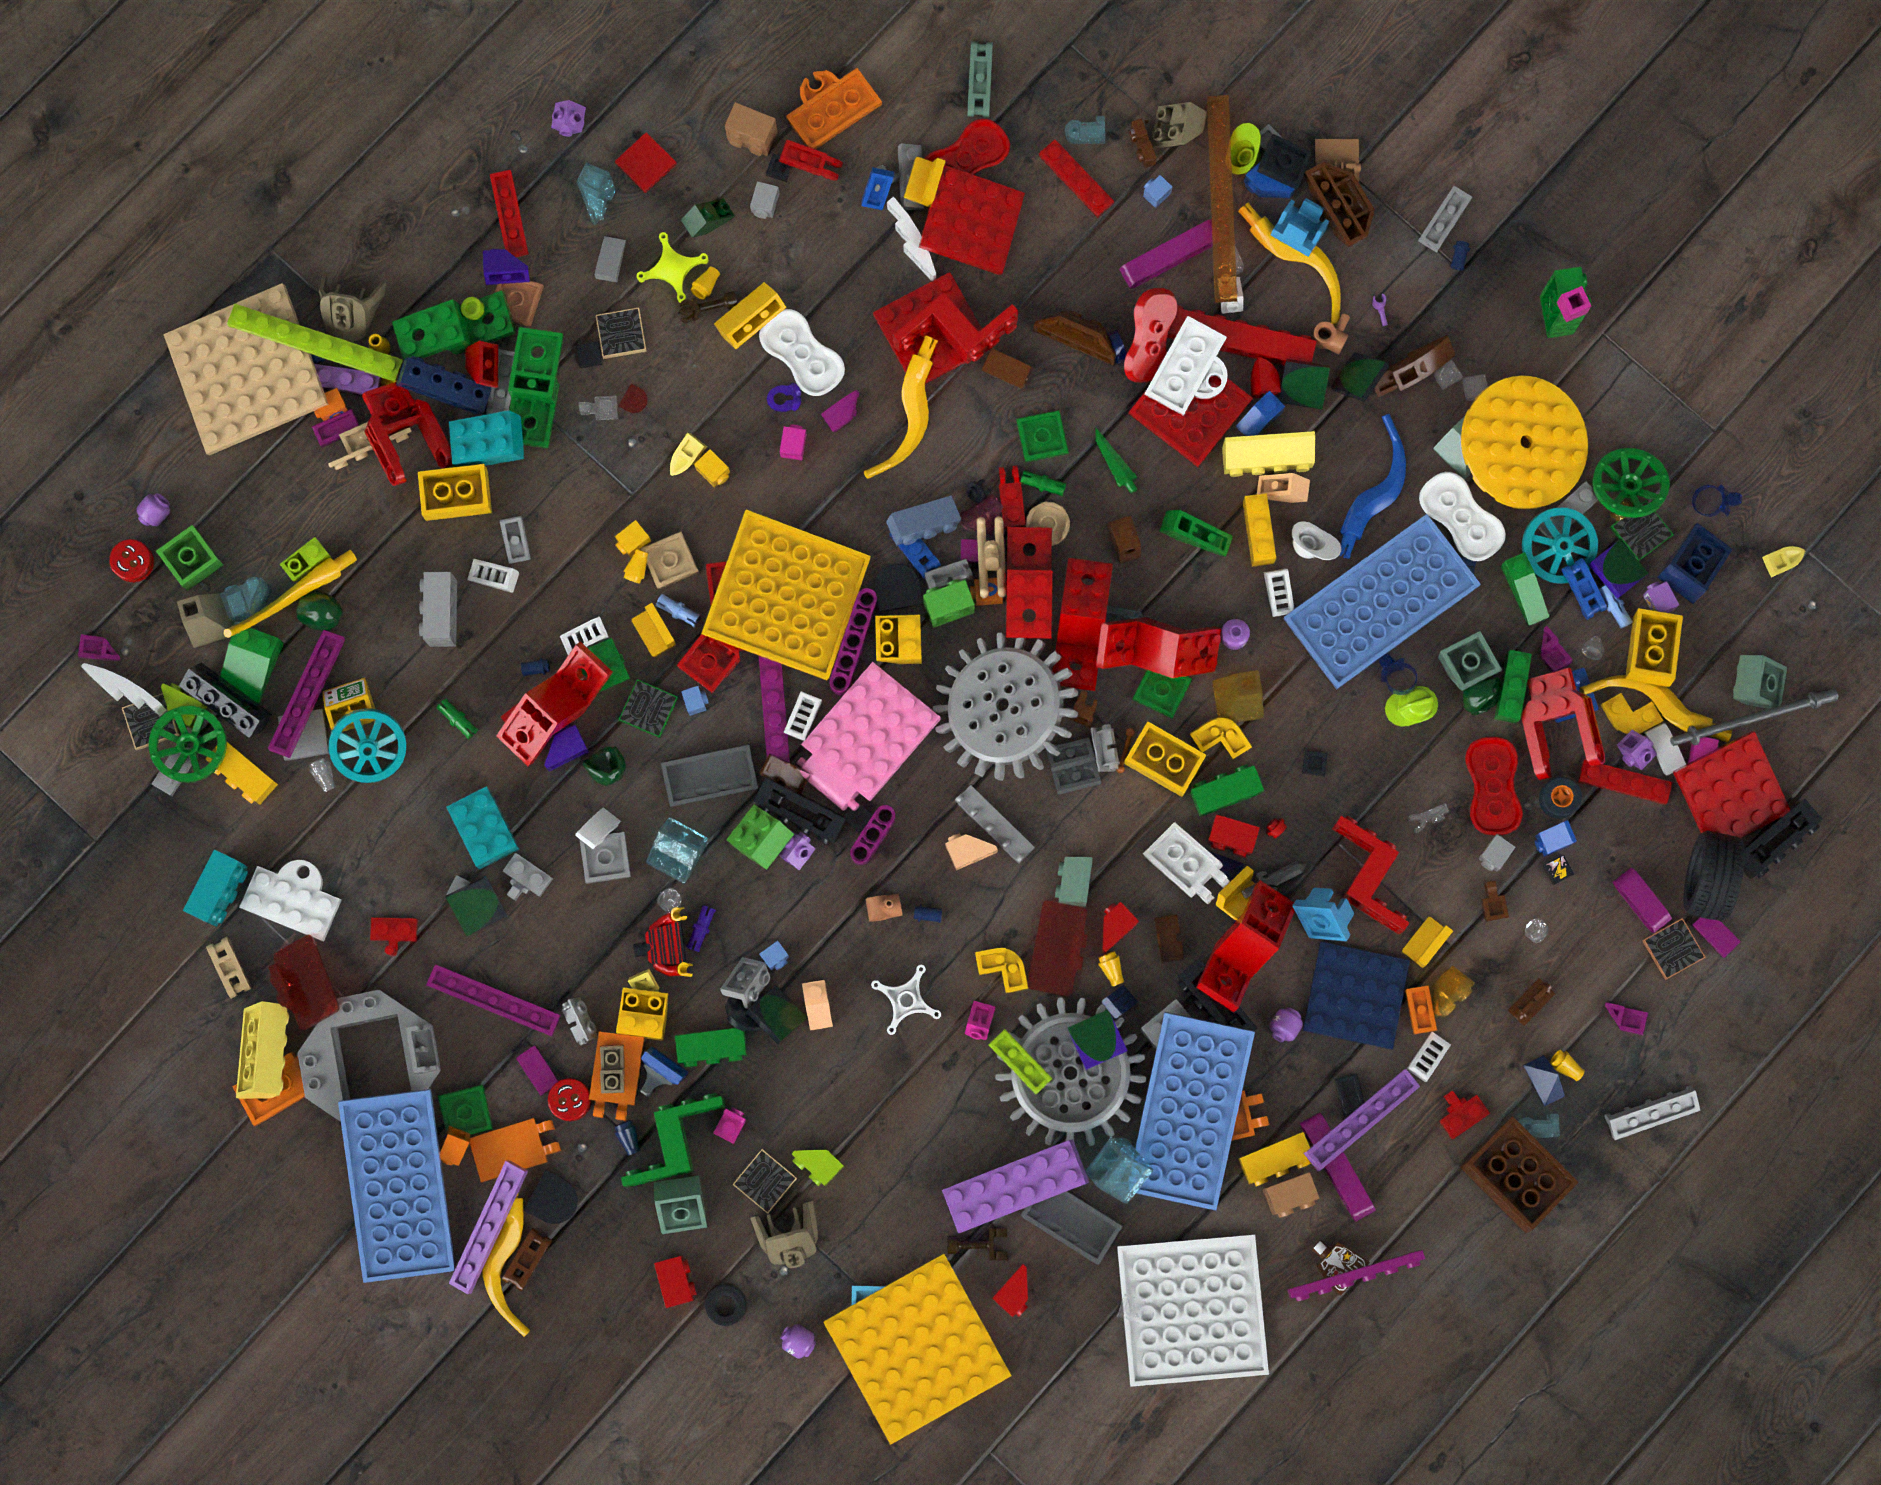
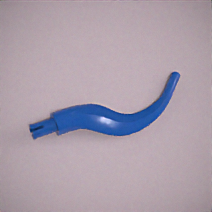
M1390 414L1382 416V420L1393 445L1391 469L1389 475L1382 483L1362 492L1348 510L1340 531L1343 538L1340 543L1341 552L1339 555L1341 557L1344 553L1343 558L1346 559L1351 557L1355 541L1361 540L1368 521L1396 500L1404 484L1406 474L1405 452Z

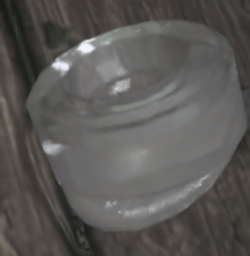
M1592 636L1590 641H1585L1581 651L1586 657L1599 660L1602 659L1605 649L1602 646L1600 637Z
M669 888L658 896L657 904L666 913H670L673 908L681 905L682 898L675 889Z
M1533 919L1526 925L1525 935L1534 943H1540L1548 934V925L1541 919Z

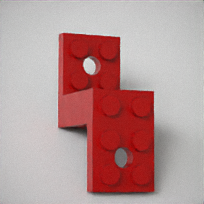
M943 293L893 334L894 348L899 353L903 350L908 351L914 346L915 340L918 337H925L932 330V326H934L966 364L971 361L976 362L983 356L985 349L988 347L993 348L1000 342V337L1006 333L1008 335L1016 329L1018 309L1012 304L978 332L946 294Z
M1007 527L1006 638L1051 639L1052 528ZM1031 543L1036 547V552L1033 556H1026L1023 553L1025 544ZM1026 609H1032L1035 612L1036 617L1034 621L1026 622L1023 619L1022 614Z
M1068 558L1055 649L1061 658L1053 666V672L1056 674L1060 670L1068 668L1073 675L1060 682L1062 687L1095 691L1098 674L1096 661L1101 625L1106 620L1113 568L1111 563ZM1091 579L1094 583L1086 585L1082 580ZM1076 663L1082 668L1080 670H1073L1070 665Z
M1147 617L1105 622L1101 625L1096 667L1106 669L1134 665L1171 678L1215 672L1221 641V628L1212 626L1184 630Z
M582 642L577 643L556 674L524 694L496 736L527 766H530L553 734L585 713L613 671ZM582 668L587 672L588 677L582 674ZM522 731L527 735V740L523 738Z
M1340 816L1332 830L1370 853L1342 898L1347 899L1349 904L1400 935L1409 925V922L1406 921L1407 917L1397 910L1392 912L1387 909V904L1378 898H1375V900L1371 899L1399 854L1395 850L1397 847L1387 840L1382 842L1376 838L1377 834L1368 828L1363 830L1357 826L1358 822L1353 818Z
M1260 880L1254 887L1244 913L1216 942L1196 988L1232 1012H1235L1241 1004L1251 978L1280 948L1295 912L1293 908L1294 902Z

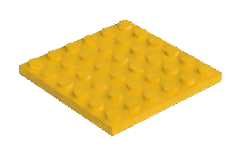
M745 510L701 634L828 680L871 556Z
M945 1254L936 1257L823 1321L890 1445L1011 1377L1007 1366Z

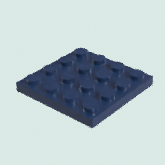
M1320 942L1303 1031L1392 1050L1410 960Z

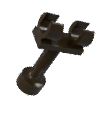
M734 291L724 293L722 299L698 304L696 297L692 298V301L685 299L680 303V307H684L680 308L678 314L682 313L689 317L681 318L680 321L688 323L691 319L693 321L698 320L700 312L723 306L731 310L737 305V299Z
M990 1228L989 1239L984 1241H960L957 1239V1236H947V1254H957L958 1250L965 1248H982L989 1250V1261L1007 1260V1252H994V1237H1007V1228Z

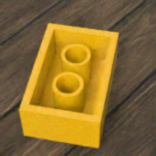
M484 464L418 472L421 511L426 521L492 513L488 470Z
M1638 608L1633 616L1625 680L1666 687L1672 685L1676 678L1682 615Z
M1147 721L1126 757L1124 764L1183 797L1203 763L1206 754Z

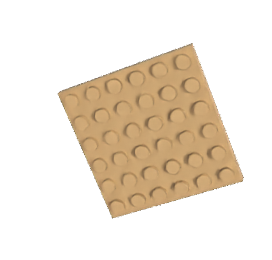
M283 283L235 303L300 325L286 286ZM234 304L163 334L205 452L209 456L313 412L318 408L329 405L311 354L229 327L227 322Z

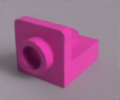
M973 1001L965 1034L973 1039L987 1040L995 1006Z
M733 1107L730 1111L725 1108L714 1134L734 1144L747 1120L742 1117L744 1115L743 1112Z

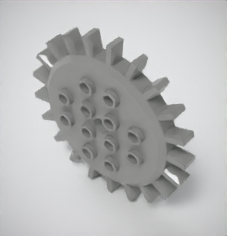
M1001 632L997 633V649L989 651L986 641L979 638L977 639L978 648L981 652L979 656L973 659L970 653L963 649L960 650L961 658L967 663L961 672L955 667L946 666L945 670L948 674L956 677L952 687L937 685L936 689L939 692L949 695L948 705L939 704L933 706V711L938 714L948 713L949 722L935 727L936 732L946 734L953 731L955 738L944 746L945 751L951 753L962 745L966 750L957 761L960 766L965 768L970 760L976 756L979 758L974 774L983 777L988 764L992 763L995 764V779L1003 781L1005 765L1013 764L1015 775L1018 778H1024L1023 761L1030 759L1032 765L1041 770L1044 766L1038 757L1039 752L1046 748L1050 754L1055 756L1060 754L1058 748L1050 741L1056 733L1065 738L1071 737L1072 733L1059 725L1062 717L1074 718L1078 716V712L1075 710L1063 708V699L1078 696V691L1074 688L1061 689L1060 682L1068 679L1073 674L1068 668L1062 669L1056 674L1052 671L1051 668L1061 658L1056 651L1051 653L1044 661L1039 658L1045 647L1043 641L1038 639L1030 652L1024 650L1026 638H1016L1014 648H1007L1006 635ZM1006 666V671L1001 673V667ZM985 673L986 678L984 680H980L981 674ZM1033 679V684L1028 686L1027 681ZM1009 686L1013 688L1011 693L1006 692ZM991 694V700L986 701V696ZM1007 699L1009 702L1008 708L1000 711L998 708L999 702ZM1038 699L1039 705L1034 707L1033 702ZM971 701L970 708L966 709V703ZM1015 707L1019 709L1017 714L1012 713ZM998 715V719L992 722V717ZM977 722V727L972 729L971 725ZM1024 728V734L1019 735V730ZM1003 735L1004 740L998 743L999 736Z
M1063 997L1058 998L1056 1004L1058 1014L1051 1017L1047 1015L1046 1008L1040 1003L1036 1006L1037 1013L1041 1017L1040 1022L1032 1025L1027 1017L1021 1015L1018 1018L1020 1024L1027 1030L1023 1038L1017 1037L1014 1033H1008L1053 1079L1042 1089L1041 1093L1036 1095L1012 1069L1010 1073L1000 1072L995 1075V1080L1001 1082L1011 1080L1013 1085V1091L1003 1093L999 1097L1000 1101L1008 1102L1013 1098H1017L1021 1107L1013 1111L1010 1119L1012 1121L1018 1120L1024 1113H1027L1033 1119L1026 1129L1025 1134L1028 1136L1035 1133L1039 1124L1048 1128L1045 1145H1051L1056 1131L1066 1132V1141L1072 1139L1074 1141V1133L1083 1131L1086 1136V1142L1089 1146L1095 1145V1138L1092 1134L1093 1128L1100 1125L1106 1135L1109 1137L1115 1135L1113 1128L1107 1121L1113 1114L1117 1115L1123 1122L1128 1123L1131 1118L1128 1113L1120 1109L1123 1100H1128L1133 1104H1140L1142 1099L1138 1095L1129 1093L1127 1090L1129 1082L1138 1084L1146 1082L1145 1076L1130 1074V1064L1140 1063L1145 1060L1144 1054L1128 1056L1127 1052L1085 1070L1083 1064L1078 1065L1075 1061L1079 1054L1067 1030L1068 1027L1090 1018V1016L1084 1015L1085 998L1079 999L1076 1013H1066ZM1103 1004L1097 1008L1096 1015L1106 1010ZM1121 1016L1114 1020L1117 1028L1121 1027L1124 1021ZM1130 1034L1123 1039L1125 1046L1134 1043L1137 1039L1136 1034ZM1052 1037L1058 1038L1059 1043L1057 1045L1050 1043ZM1054 1060H1060L1062 1062V1066L1060 1068H1055L1053 1066ZM1074 1067L1077 1071L1076 1078L1073 1080L1066 1079L1064 1076L1065 1068ZM1103 1076H1108L1110 1078V1083L1106 1085L1103 1084L1101 1078ZM1081 1079L1087 1081V1086L1084 1088L1079 1086V1080ZM1063 1082L1065 1089L1059 1091L1056 1088V1084ZM1083 1102L1090 1103L1091 1107L1089 1110L1082 1108ZM1061 1105L1068 1107L1066 1113L1060 1112L1059 1107Z

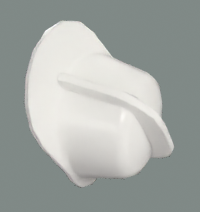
M1302 521L1293 526L1292 544L1299 556L1307 559L1317 557L1322 560H1332L1340 555L1341 545L1331 534L1319 529L1310 522Z

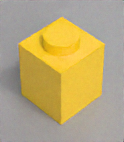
M710 449L694 464L695 469L714 488L718 484L722 485L729 478V467Z
M636 520L615 536L618 542L615 546L623 555L627 553L630 558L633 557L636 549L641 550V548L651 542L648 534Z

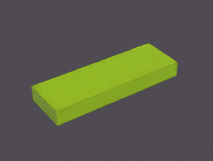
M1006 1029L989 1044L990 1048L1036 1095L1053 1079Z

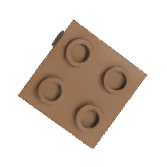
M1315 139V166L1326 162L1329 165L1352 172L1359 182V172L1361 171L1359 139Z

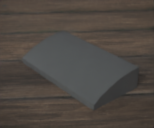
M749 743L661 761L670 807L758 789Z
M1070 1190L1028 1206L1021 1214V1217L1097 1265L1100 1264L1123 1227L1122 1223Z

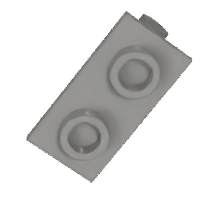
M967 559L924 573L929 589L933 587L941 589L948 586V582L960 579V581L973 579Z
M1110 724L1099 728H1091L1098 772H1114L1118 769V764H1120L1117 748L1111 749V745L1116 744L1113 732L1114 728H1111Z
M580 997L569 999L568 1002L562 1004V1012L568 1024L573 1022L577 1024L570 1029L576 1042L580 1043V1046L587 1044L590 1040L598 1039L597 1028L590 1020L587 1006Z

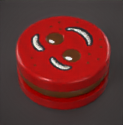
M126 539L115 545L111 551L109 559L111 569L122 580L132 583L140 582L151 574L154 567V556L151 550L142 542L135 539Z
M562 1079L550 1089L548 1106L551 1112L561 1120H579L588 1113L591 1107L592 1100H589L590 1091L584 1083L576 1079Z

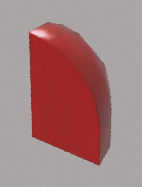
M1258 357L1251 373V397L1262 398V393H1268L1269 391L1274 395L1281 393L1277 369L1268 360Z

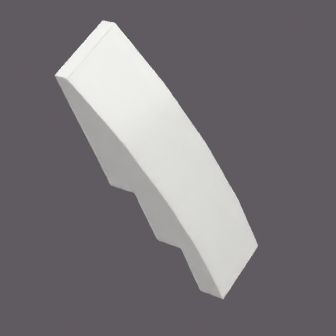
M892 197L887 202V209L898 220L895 223V229L906 241L903 245L904 252L931 281L935 280L936 271L929 251L918 248L921 240L919 230L908 213Z
M83 663L81 665L87 674L116 701L124 695L138 709L146 703L159 716L166 711L158 700L128 679L90 664Z

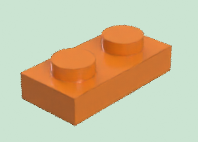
M1429 985L1406 989L1413 1035L1437 1031Z

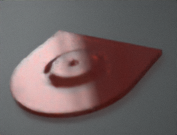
M631 384L619 407L630 413H638L646 407L647 395L642 389Z

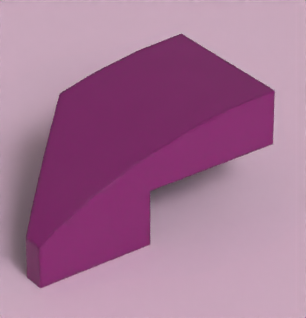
M858 390L848 394L821 414L833 432L840 430L853 419V416H856L857 397L860 394Z
M1546 626L1543 633L1541 659L1551 672H1556L1570 665L1573 659L1559 644V639Z
M81 634L78 658L120 661V656L111 647L106 638Z
M1605 1002L1606 1009L1621 1031L1644 1035L1648 1017L1647 1012Z

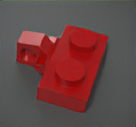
M1450 1091L1443 1096L1450 1105L1446 1109L1449 1114L1439 1120V1122L1453 1140L1488 1116L1490 1112L1478 1095L1466 1101L1464 1097L1459 1100L1454 1091Z

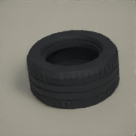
M1705 831L1698 836L1690 856L1684 885L1683 903L1685 910L1690 915L1717 921H1723L1730 917L1739 895L1745 866V844L1739 837L1712 831Z

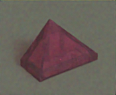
M993 494L982 502L961 512V521L959 523L964 529L977 532V519L983 517L986 521V534L992 535L995 528L994 520L997 516H1000L1003 506Z

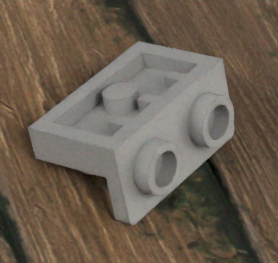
M742 957L720 988L722 995L741 999L744 1008L749 1009L757 1001L764 987L769 983L770 974L766 963Z

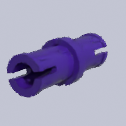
M702 905L696 924L693 923L692 928L694 930L686 948L692 950L696 941L694 951L700 952L705 935L709 934L710 929L708 927L716 912L715 909L710 908L708 915L705 916L708 907Z

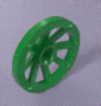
M1635 448L1617 449L1605 455L1597 464L1592 480L1594 493L1600 503L1611 512L1630 518L1647 516L1658 510L1666 500L1670 487L1669 475L1664 465L1652 454ZM1628 459L1642 461L1635 473H1630ZM1620 460L1623 476L1621 477L1609 464ZM1648 465L1657 474L1644 480L1640 478ZM1603 471L1617 484L1602 483ZM1660 483L1659 494L1642 489ZM1605 491L1619 492L1620 494L1613 500ZM1637 496L1652 500V502L1642 506ZM1625 498H1629L1633 507L1624 506L1621 503Z
M181 706L166 712L157 720L149 737V753L154 765L165 776L178 782H196L210 776L221 765L227 749V738L222 724L209 711L196 706ZM184 715L197 716L191 733L188 732L182 718ZM173 719L176 720L181 732L180 737L163 730ZM204 719H206L213 726L214 731L198 738ZM162 736L176 743L177 746L159 751V737ZM217 738L216 753L201 747V745ZM192 742L193 747L187 749V745ZM181 753L172 769H169L161 759ZM198 753L212 759L203 769L199 765ZM190 757L194 773H178L187 758Z

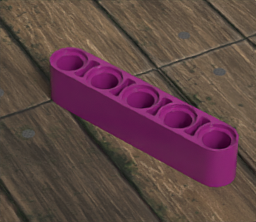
M1209 219L1127 262L1120 267L1119 271L1129 288H1136L1217 245L1223 240V236L1213 219Z
M870 588L862 589L856 597L830 677L831 691L839 696L844 695L851 687L877 607L876 593ZM864 596H871L873 602L869 605L863 604L861 599ZM859 616H863L867 620L862 626L854 623V620ZM852 637L860 640V643L855 647L847 644L848 640ZM845 658H850L853 664L848 668H844L841 666V661ZM838 679H843L846 685L842 689H837L834 687V682Z
M1320 1112L1300 1123L1311 1146L1331 1131ZM1344 1152L1324 1167L1355 1222L1376 1211Z

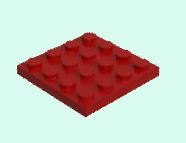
M944 165L934 201L930 204L918 248L1001 276L1025 193Z
M950 272L873 312L874 318L905 373L913 354L918 355L924 337H918L912 348L899 353L894 348L893 334L941 294H946L978 332L982 330ZM932 326V330L926 336L936 339L938 343L929 360L933 364L925 384L966 363L936 328ZM988 347L983 351V353L991 350V348Z
M1212 376L1209 378L1208 383L1211 387L1217 388L1221 385V379L1218 376ZM1227 378L1224 389L1217 396L1210 399L1194 397L1184 416L1146 396L1145 393L1131 408L1129 415L1195 466L1199 467L1252 402L1253 398Z
M1754 731L1673 771L1701 833L1712 831L1742 838L1785 816L1790 811L1789 805Z

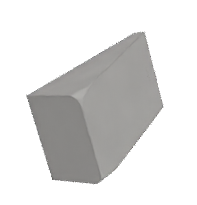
M604 236L594 274L596 279L618 282L626 240Z
M522 515L499 520L509 564L530 560L531 557Z

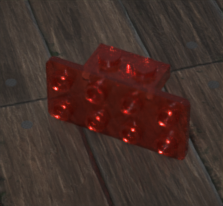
M1048 900L1043 902L1027 983L1029 989L1066 997L1072 994L1075 974L1077 970H1081L1084 958L1079 956L1081 947H1086L1088 934H1084L1087 916L1086 908Z
M308 934L274 954L275 963L268 967L271 974L269 979L277 990V1001L282 1007L293 1011L300 1029L306 1030L339 1011L340 1006L313 936Z

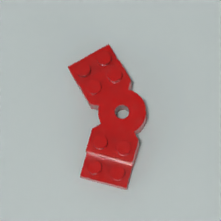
M726 562L706 564L711 605ZM701 634L677 664V667L713 694L725 677L727 678L741 661L740 651L744 650Z

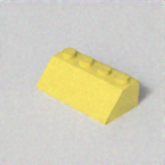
M1315 431L1227 437L1222 447L1224 474L1238 477L1242 476L1243 473L1252 472V475L1265 474V471H1274L1276 474L1286 473L1287 470L1296 469L1297 472L1309 471V468H1313L1315 463Z
M261 1001L244 1008L236 1098H273L280 1095L283 1089L281 1076L285 1066L283 1053L287 1043L285 1030L289 1021L288 1005Z

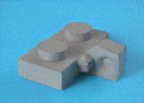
M517 853L513 855L503 870L504 873L512 878L509 883L513 886L507 895L515 901L522 892L527 894L529 891H532L541 897L553 880L552 877Z

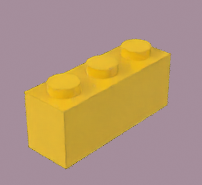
M763 282L716 321L714 325L722 337L737 349L781 313L786 306L779 295Z
M1267 493L1245 496L1243 508L1252 567L1274 564L1276 552Z
M227 742L225 757L214 773L217 775L222 773L226 776L225 782L234 790L239 787L244 792L241 796L252 804L255 801L261 805L278 784ZM217 746L213 749V752L215 753L217 750ZM206 757V760L210 763L212 759Z
M1304 1132L1238 1160L1248 1183H1255V1186H1259L1268 1182L1267 1177L1276 1174L1278 1178L1290 1173L1288 1170L1290 1167L1297 1165V1168L1300 1169L1311 1164L1304 1155V1152L1310 1146Z

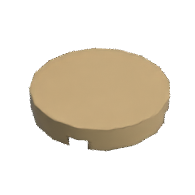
M1043 502L1030 510L1026 520V527L1052 528V546L1066 538L1070 528V519L1062 506L1054 502Z

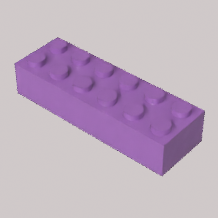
M1072 1139L943 1189L942 1192L957 1231L962 1233L1090 1182Z

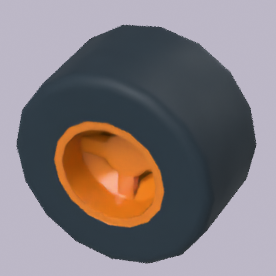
M1560 776L1551 779L1542 787L1539 793L1541 809L1545 814L1556 819L1569 817L1578 810L1582 802L1580 787L1568 777Z

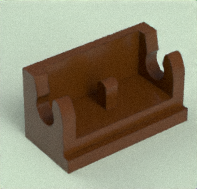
M991 348L982 368V371L1021 389L1024 388L1033 370L1032 366Z
M1082 690L1073 710L1078 712V716L1070 718V720L1090 729L1097 707V699L1093 701L1091 707L1089 704L1085 705L1088 692Z

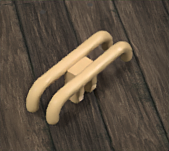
M997 516L994 520L995 541H986V521L983 517L977 519L979 588L982 598L989 596L988 571H997L999 597L1003 598L1007 595L1004 526L1001 516Z

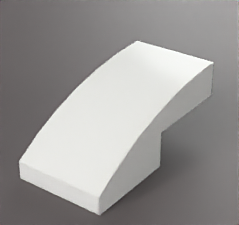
M1662 723L1644 732L1645 736L1654 744L1652 747L1657 754L1656 756L1663 774L1669 775L1674 770L1686 765L1678 745H1671L1670 738L1673 735L1666 723Z
M602 808L576 833V836L594 849L604 841L610 832L617 828L621 821L605 808Z

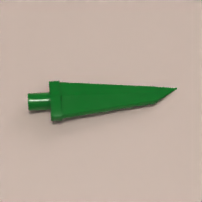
M1095 427L1096 443L1116 480V484L1119 488L1125 485L1130 494L1136 492L1138 488L1133 482L1137 478L1136 474L1133 473Z

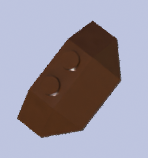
M1322 162L1306 171L1304 174L1312 198L1316 204L1324 208L1322 215L1325 219L1329 220L1328 225L1334 235L1347 247L1367 238L1375 209L1354 174L1339 167L1329 165L1326 162Z
M1065 310L1035 321L1033 326L1034 332L1114 366L1116 354L1106 329L1102 327L1100 322L1093 319L1088 321L1075 311L1067 312Z

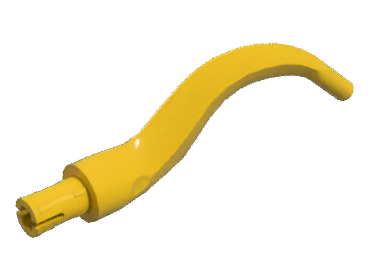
M1249 202L1246 203L1245 207H1241L1238 213L1250 224L1251 229L1249 231L1267 250L1283 260L1309 264L1321 274L1332 298L1331 324L1336 326L1340 319L1341 294L1337 274L1328 257L1317 246H1315L1308 257L1271 236V233L1275 226L1266 216L1261 218Z
M929 336L924 337L918 355L913 354L904 377L902 402L908 419V431L905 439L888 460L864 471L867 479L893 468L905 460L918 446L924 436L929 419L925 381L933 364L929 360L938 343L936 339Z
M348 550L334 560L327 558L275 601L244 621L225 629V637L229 638L252 627L312 590L341 576L340 571L357 561L356 556L351 550Z
M1626 675L1607 677L1579 688L1580 693L1585 695L1612 686L1626 687L1643 692L1654 702L1666 720L1685 732H1688L1689 726H1694L1698 730L1715 725L1712 723V718L1688 710L1666 686L1625 680ZM1730 729L1710 735L1709 737L1728 743L1733 730Z
M517 1194L483 1267L482 1274L487 1293L495 1308L525 1337L530 1330L510 1311L501 1287L502 1268L507 1259L516 1250L522 1238L523 1198H518Z

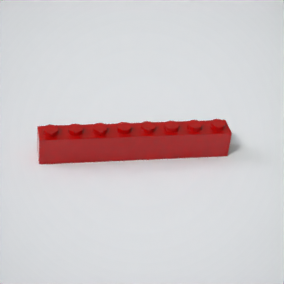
M1177 305V314L1167 335L1168 339L1175 340L1187 316L1227 337L1220 351L1253 359L1260 357L1268 360L1270 363L1285 366L1286 359L1312 363L1317 342L1307 335H1300L1298 337L1291 335L1286 330H1278L1277 332L1269 330V327L1264 325H1248L1243 320H1226V317L1222 315H1205V312L1201 310H1184L1179 305Z

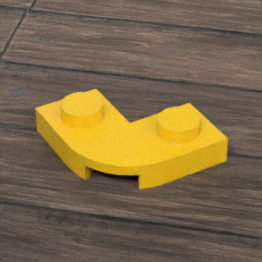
M1622 693L1601 704L1613 727L1625 734H1628L1631 730L1641 734L1664 721L1653 702L1632 712Z
M1213 718L1190 732V736L1202 753L1220 741L1233 759L1252 748L1251 743L1238 724L1229 718Z
M1006 948L975 952L979 975L1002 971L1006 993L1028 989L1023 962L1015 952Z

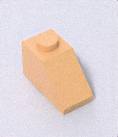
M1295 473L1259 476L1257 495L1267 493L1268 500L1288 503L1307 502L1310 480Z
M960 833L948 838L949 842L945 843L956 871L998 852L995 845L967 834L963 836Z
M825 980L803 983L802 987L810 1030L833 1027Z

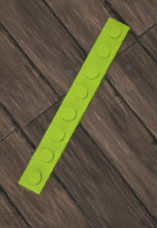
M234 304L227 322L229 327L397 382L403 360L238 304Z

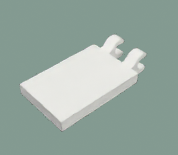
M1175 822L1143 853L1153 865L1192 898L1197 893L1207 904L1214 897L1203 885L1211 877L1223 888L1230 883L1227 879L1228 877L1219 870L1223 866L1222 863Z

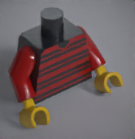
M676 907L670 913L661 916L650 925L649 931L645 932L646 942L633 944L635 957L648 956L649 964L653 965L656 971L667 976L692 977L691 973H687V968L693 966V964L687 963L683 927L680 922L681 920H686L687 916H680V911L684 907Z

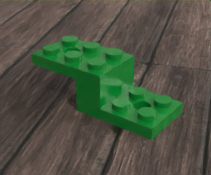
M501 290L479 298L484 304V313L477 320L466 318L461 312V305L452 299L392 321L403 360L408 357L411 358V356L423 359L445 350L458 355L466 352L468 346L478 341L490 343L515 334L516 330L505 293ZM493 314V322L486 325L484 323L485 316ZM423 330L424 338L416 341L415 334L417 331Z
M519 327L508 392L511 396L509 410L521 416L523 445L549 449L560 386L557 380V373L564 338L563 333ZM537 347L544 350V354L539 358L532 356V351ZM528 418L536 420L535 426L531 429L524 426V422Z

